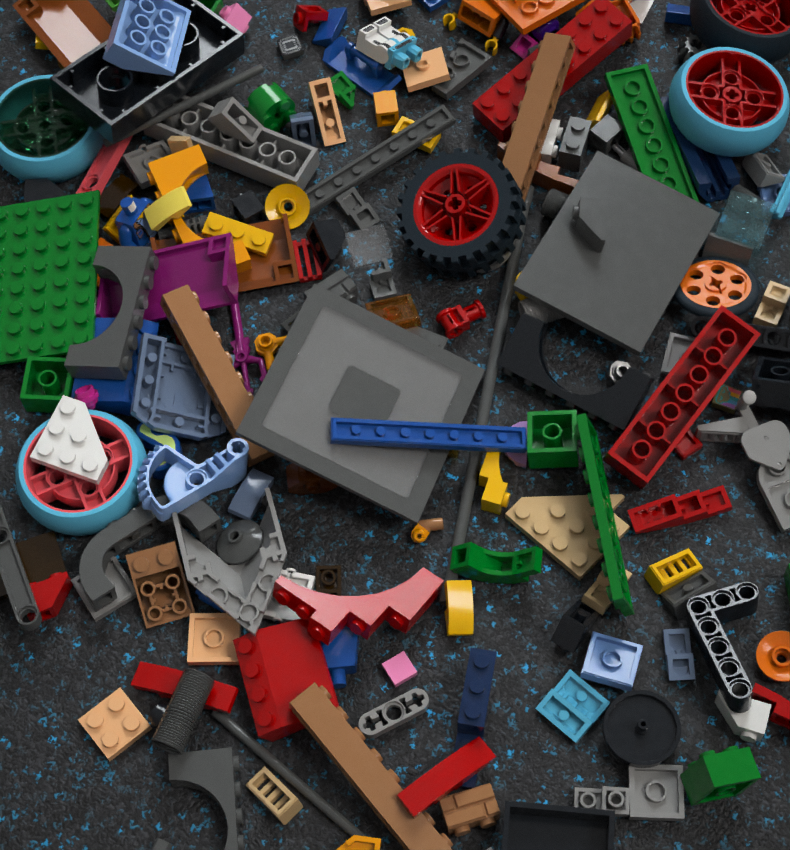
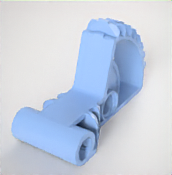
M242 438L231 439L227 444V449L220 453L216 452L213 457L208 458L201 464H195L168 445L163 447L155 445L154 452L149 451L147 458H144L142 466L139 468V476L137 477V492L139 493V500L142 502L143 510H152L159 521H166L172 517L173 512L178 514L209 494L240 483L245 479L247 473L249 444ZM166 461L172 465L164 478V490L170 502L161 506L153 496L149 482L156 468Z

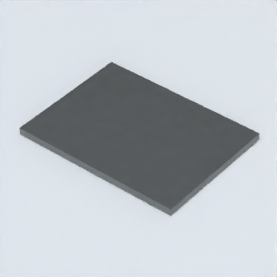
M597 151L517 278L512 290L639 356L720 213ZM580 197L608 200L606 241L601 253L596 252L575 230V219H572V210L574 205L578 206Z

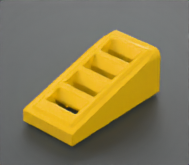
M688 548L650 565L644 577L658 595L701 571L703 567ZM682 559H684L685 562L688 564V566L690 567L689 569H687L686 566L683 564V562L681 561ZM674 564H675V565L677 566V568L680 570V573H679V572L677 571V569L674 567Z

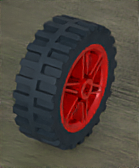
M454 148V153L452 154L442 151L438 153L439 158L432 160L429 157L426 159L427 165L421 170L416 167L413 171L414 178L411 181L408 179L405 181L406 192L405 194L400 193L398 198L402 207H397L396 215L401 220L397 224L403 234L404 241L427 268L432 271L436 269L440 275L447 276L449 271L454 278H462V273H468L470 277L477 276V270L483 269L485 272L492 270L491 264L496 261L501 264L505 261L503 255L507 251L510 253L516 248L513 244L514 240H520L523 235L519 227L526 224V217L522 212L526 211V204L522 199L523 194L502 161L498 158L494 160L491 154L486 151L479 155L476 148H469L468 152H463L461 148ZM482 205H487L485 211L480 209ZM449 229H452V235L446 234Z

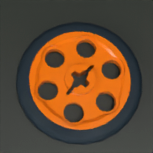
M706 256L694 259L673 297L683 309L698 317L712 318L721 305L736 316H740L749 311L758 301L760 284L756 275L744 264L729 258ZM713 270H721L723 273H721V274H716V273H713L712 271H713ZM693 275H698V276H700V277H702V278H701V279H693V278H691V276H693ZM733 280H740V281H742L743 283H741V284H734V283H732L731 281H733ZM697 291L699 294L691 295L688 292ZM730 296H738V297H740V299H738V300H733V299H730L729 297H730ZM715 301L718 305H709L707 302Z

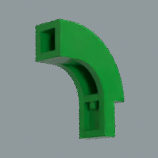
M468 542L452 547L450 570L466 578L488 583L514 584L528 582L529 576L541 573L543 549L534 546L514 552H496Z

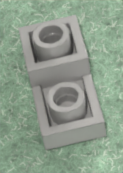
M602 786V789L574 788V807L614 810L615 817L629 816L630 788Z

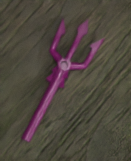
M239 303L230 305L235 340L230 342V344L234 348L232 351L235 355L234 369L241 366L244 387L247 392H251L253 395L254 390L250 388L247 366L249 363L259 364L262 375L259 378L261 382H263L267 371L263 358L249 355L251 350L249 347L250 339L249 337H244Z

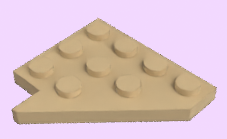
M610 494L613 511L624 501V495ZM588 495L521 497L505 513V518L579 581L604 556L598 549L597 539L600 538L599 530H595L592 515H596L594 507L590 506ZM614 513L620 540L629 531L630 526Z

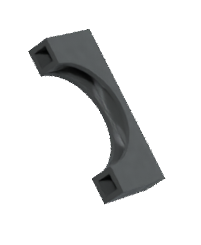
M232 747L183 752L182 755L168 754L169 781L172 786L196 789L213 798L221 806L227 819L228 835L224 850H245L244 834L240 835L239 825L244 824L243 809L238 808V798H242L241 781L237 782L236 772L241 771L239 755L235 756Z

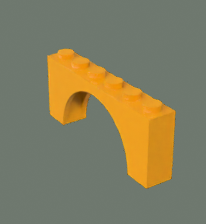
M199 144L149 162L150 172H147L146 175L150 185L156 186L157 191L154 193L156 198L159 199L180 186H184L187 191L197 179L208 174L209 171L204 154ZM182 217L179 219L171 218L167 222L168 224L172 223L174 227L171 232L176 243L184 244L204 239L192 232L184 223ZM243 241L233 242L237 274L252 269L251 258Z

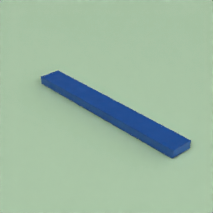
M333 417L330 419V444L526 453L527 451L526 427Z

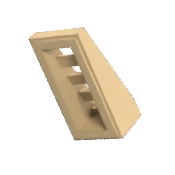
M265 766L246 784L248 789L283 825H286L303 808L299 799ZM269 778L270 781L259 791L257 788ZM275 786H277V788L266 798L265 796H266ZM282 794H284V796H283L275 805H273V803H274Z

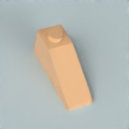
M328 77L309 82L308 90L324 147L345 143L346 139L331 78Z

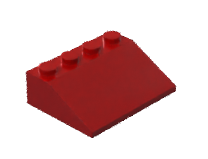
M297 619L258 629L256 636L248 633L233 640L258 737L271 742L305 728L289 708V703L314 682L318 687L323 685L332 697L329 699L335 707L339 706L321 641L314 639L307 632L309 625L307 620Z

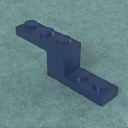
M472 647L470 649L457 722L454 752L479 736L482 740L484 739L488 703L497 656L496 651ZM478 773L459 788L466 790L475 788Z

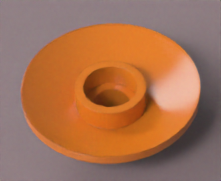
M775 631L767 634L759 642L756 650V661L760 670L768 678L778 682H790V632ZM780 655L784 656L786 662L780 663L777 657Z

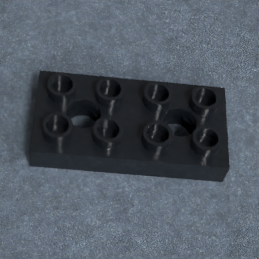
M171 0L191 10L174 76L126 70L104 60L103 55L108 42L106 40L50 77L52 94L56 100L114 145L243 55L244 34L198 0Z

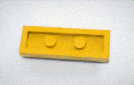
M209 212L201 231L202 235L207 237L231 232L233 242L242 240L247 251L265 257L274 239V233L213 212Z

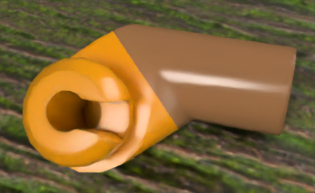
M443 518L420 520L411 532L412 540L416 543H422L431 531L444 530Z

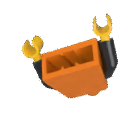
M461 0L452 10V14L444 15V26L448 24L449 30H454L457 26L455 19L458 18L487 37L492 36V39L485 42V52H487L489 47H494L492 56H495L498 52L497 42L502 40L507 31L509 20L489 0Z

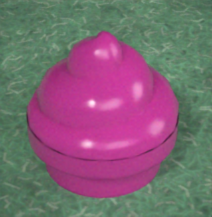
M85 385L75 391L76 396L74 399L85 402L87 409L94 410L98 402V390L94 389L93 385Z

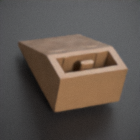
M176 540L125 555L146 629L190 616V613H195Z

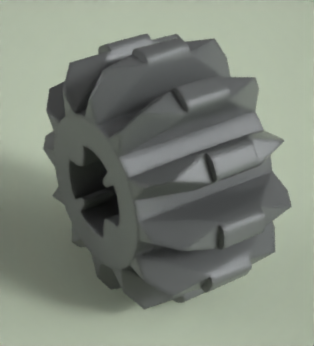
M690 33L688 37L683 36L681 43L678 45V59L684 63L693 55L708 48L700 41L697 35L694 36Z

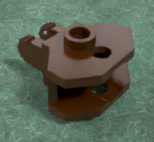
M294 463L286 466L289 493L298 495L326 493L338 487V485Z

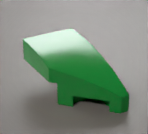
M341 70L331 77L334 95L339 102L352 110L354 107L356 85Z

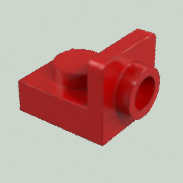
M297 5L296 12L293 15V25L301 32H307L308 22L319 23V21H327L329 12L316 5Z

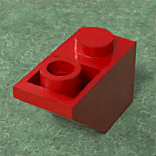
M67 571L54 573L48 579L40 582L30 583L42 616V622L58 615L73 586ZM28 613L27 616L30 621H33L36 614Z

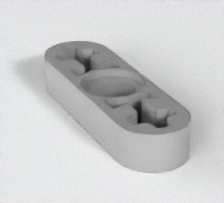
M415 688L372 709L360 717L358 723L359 730L364 734L365 738L374 739L427 711L429 707L428 694L422 689ZM413 697L423 698L421 701L422 706L418 707L416 704L408 707L410 713L406 714L402 702L405 701L406 706L413 703ZM392 707L399 708L402 712L400 718L396 720L389 719L386 715L388 709ZM382 713L386 725L383 726L382 721L375 724V730L371 731L370 728L364 729L366 721L370 720L372 723L380 720L378 714Z

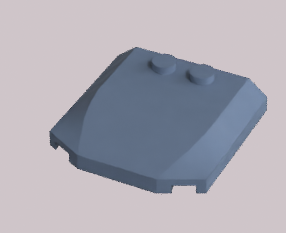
M144 332L140 341L130 414L153 431L200 441L223 435L226 432V425L183 346L168 343L165 337ZM230 354L233 360L232 365L234 367L235 355Z

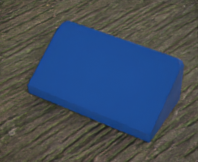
M668 3L665 22L692 26L690 6Z
M346 7L327 10L329 12L328 20L321 22L312 41L313 44L328 47L338 38L348 17Z

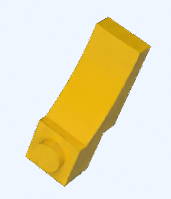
M487 451L479 474V486L485 487L481 499V510L500 515L502 507L507 508L511 493L507 492L508 483L503 482L500 473L499 459L501 452Z

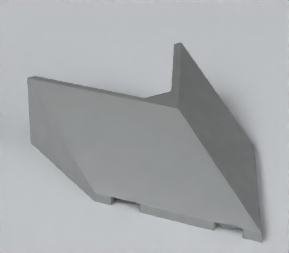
M269 487L264 488L268 506L260 523L263 531L262 546L252 559L242 564L228 565L182 528L177 512L172 513L188 582L254 636L257 634L273 593L274 583L279 578L287 557L285 543Z

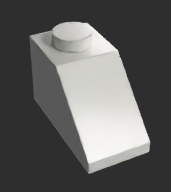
M719 690L715 698V704L733 733L747 742H761L765 734L771 704L752 699L751 707L748 711L735 713L729 709Z

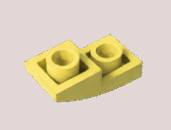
M180 186L168 192L144 210L151 230L159 231L171 218L179 219L192 207L185 187Z

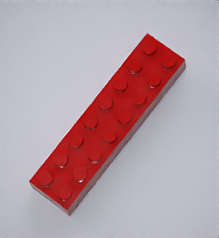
M595 0L555 33L571 36L576 46L560 96L632 36V20L610 1ZM538 48L472 103L474 117L500 142L505 143L511 137V127L517 119L518 106L520 101H523L525 84L530 80L532 63L537 59Z
M721 305L608 451L603 461L640 489H643L761 333Z

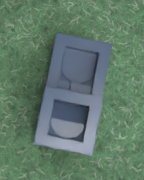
M252 468L232 499L228 512L245 520H251L261 507L262 498L266 495L264 488H271L273 486L274 477Z
M689 628L662 630L668 680H695L693 653H691Z

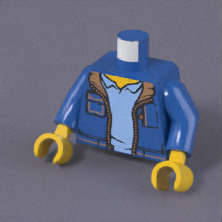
M125 197L121 200L120 206L122 210L115 219L119 244L121 246H148L150 244V238L155 237L158 231L151 230L144 210L156 200L146 197L141 199Z

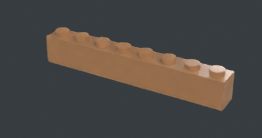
M545 32L544 38L538 46L537 59L532 63L530 80L525 84V95L523 101L519 103L517 119L511 127L512 134L510 140L505 145V155L502 163L505 168H508L519 186L524 202L576 47L571 36Z
M187 284L163 294L160 306L233 439L242 438L235 433L254 399L252 393L246 391L243 385V377L239 371H235L230 353L224 351L219 333L213 331L208 313L202 311L197 293L191 291ZM244 439L249 444L248 467L275 455Z
M314 682L289 703L291 711L405 850H452L453 843L444 833L439 834L433 827L436 824L426 811L413 819L397 799V794L403 791L398 784L400 782L399 777L392 769L387 771L382 765L383 758L375 748L371 750L364 743V740H366L364 734L357 727L352 728L346 721L349 719L348 715L340 706L335 707L329 700L332 697L323 685L318 687Z

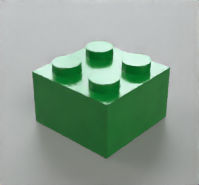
M28 356L20 394V400L26 412L54 413L63 395L71 398L74 378L71 377L64 366L66 358Z
M577 410L527 412V455L530 469L579 467V444L574 430V426L578 425L576 419Z
M738 746L728 747L720 753H715L714 750L706 751L699 755L700 759L687 765L688 769L680 775L691 806L736 797L761 778L750 747L739 749Z

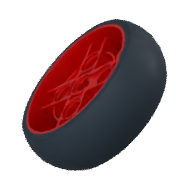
M790 0L690 1V20L693 29L700 41L708 49L715 47L739 48L760 56L770 64L790 53Z

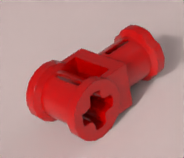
M476 299L473 301V304L464 308L459 304L453 308L450 307L442 310L437 314L436 321L445 329L446 337L453 339L470 329L471 322L479 318L485 319L486 312L482 303Z

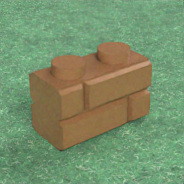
M490 783L446 796L439 801V807L448 835L455 833L456 837L463 836L471 832L470 828L479 825L482 829L489 828L497 824L496 820L500 819V810Z

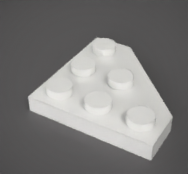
M63 395L32 451L30 459L38 464L99 485L109 466L99 436L85 402Z

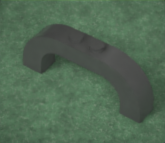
M166 495L155 498L161 506L170 502ZM201 500L178 513L181 525L190 529L201 543L222 530L219 516ZM141 505L132 508L121 519L110 522L105 529L90 540L80 559L79 574L86 598L96 612L117 599L115 587L105 575L106 568L111 559L157 529L174 524L173 517L166 521H159L152 510H143Z

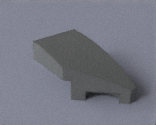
M384 258L377 271L373 270L370 274V288L375 305L398 300L391 269L387 258Z

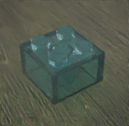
M731 190L715 234L753 246L755 250L761 251L776 210V204Z

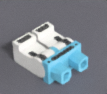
M383 17L359 30L355 49L375 61L385 64L384 67L388 70L394 67L404 70L408 67L410 60L415 63L421 60L423 49L416 46L417 38L392 27V20L387 17Z

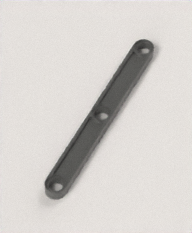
M0 501V534L7 535L5 541L0 542V574L16 620L22 629L32 631L41 625L42 616ZM26 614H36L33 621L23 622V617Z

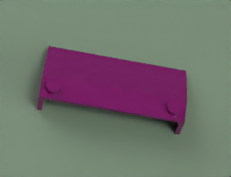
M231 232L153 251L158 257L159 266L154 273V285L149 292L148 308L144 311L143 319L153 322L167 319L160 306L162 295L187 284L191 291L197 293L202 311L238 303L239 283ZM100 278L96 306L97 318H116L120 311L123 290L122 286L115 281Z

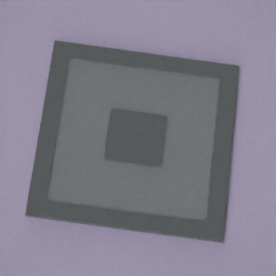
M314 283L235 434L417 525L450 450L330 444V419L333 417L461 424L485 369Z

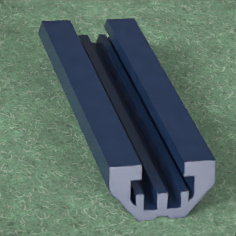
M669 96L660 97L685 166L697 192L708 203L727 199L731 195L732 188L740 183V175L731 157L707 152L691 143L677 128L671 116Z

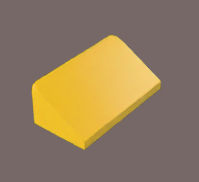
M609 90L597 98L586 119L592 121L591 128L609 113L613 105Z

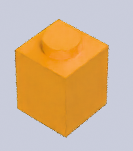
M395 90L374 92L377 127L396 125L399 121V111Z

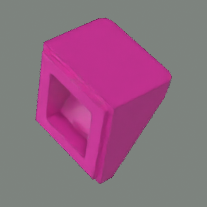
M520 34L510 49L522 59L527 58L528 49L539 43L528 34Z

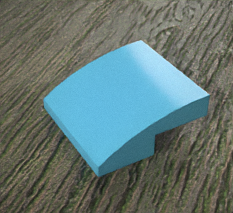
M570 669L535 709L577 743L603 715L611 703Z

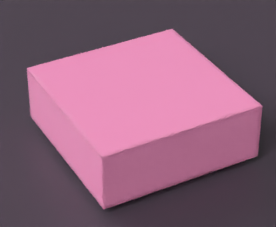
M404 651L382 663L384 671L395 688L417 675L415 667Z

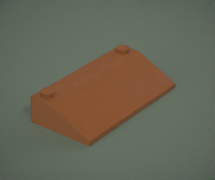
M18 0L12 5L64 68L109 39L112 27L88 0Z
M287 213L282 214L283 217L281 219L248 224L274 233V239L266 257L247 251L251 258L252 269L237 274L239 283L238 293L299 282ZM202 233L196 234L204 239L209 238L207 236L202 235ZM155 237L150 238L153 251L181 244L180 242L176 243L174 238L156 240Z

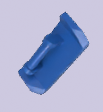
M344 36L338 37L324 50L322 60L325 65L336 73L342 70L357 88L373 99L374 92L390 91L402 80L399 74H392L383 68V64L355 49L356 44L353 42L348 43Z

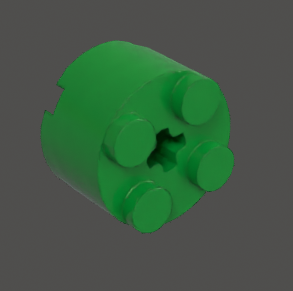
M272 82L273 85L270 86L263 84L250 94L247 99L249 101L248 107L246 108L245 106L244 108L265 128L279 133L280 128L290 122L289 115L297 114L295 112V103L277 83Z

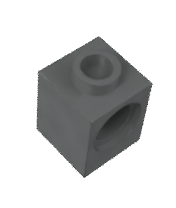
M607 114L590 129L588 144L605 155L609 153L614 144H619L623 140L624 131L620 121Z

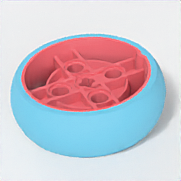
M88 409L98 436L114 440V442L107 445L100 441L106 457L110 461L99 485L47 466L46 471L37 474L41 464L31 461L30 455L50 419L37 427L22 446L15 471L18 495L27 512L41 525L50 530L73 536L97 534L105 529L110 522L119 520L127 515L140 501L139 493L137 492V477L139 476V468L142 466L144 458H147L144 445L128 424L106 412ZM128 469L127 476L120 488L106 500L117 484L118 473ZM63 479L60 484H55L56 481ZM90 490H95L92 494H86ZM58 499L66 505L78 508L85 507V509L62 510L50 506L48 503Z

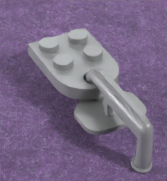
M747 390L742 394L736 405L740 417H745L749 428L741 436V445L749 460L761 464L756 475L757 485L781 533L790 530V432L786 425L778 420H772L759 425L749 405L755 403L756 394L751 390Z

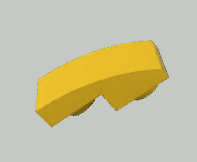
M471 580L446 581L444 587L447 605L445 610L447 636L473 635Z

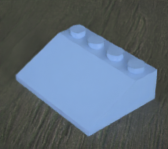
M120 0L103 59L126 70L174 76L191 10L171 0Z

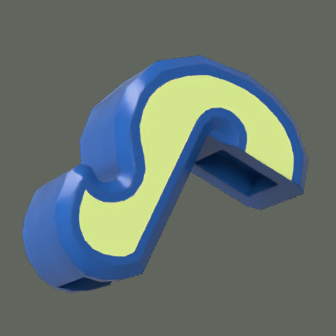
M142 422L137 425L136 434L144 447L154 452L155 445L162 447L168 445L183 455L180 441L175 435L153 431ZM166 461L162 462L152 474L153 478L164 479L172 465Z

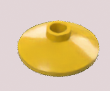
M278 185L269 192L266 198V215L269 220L281 219L283 217L282 214L287 213L289 228L294 229L303 224L309 215V198L296 185ZM286 203L292 204L291 211L285 210Z

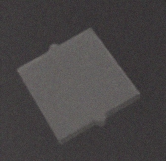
M384 224L345 233L349 247L348 254H351L355 269L380 263L384 258H387V260L394 259L390 247L391 239L387 237Z

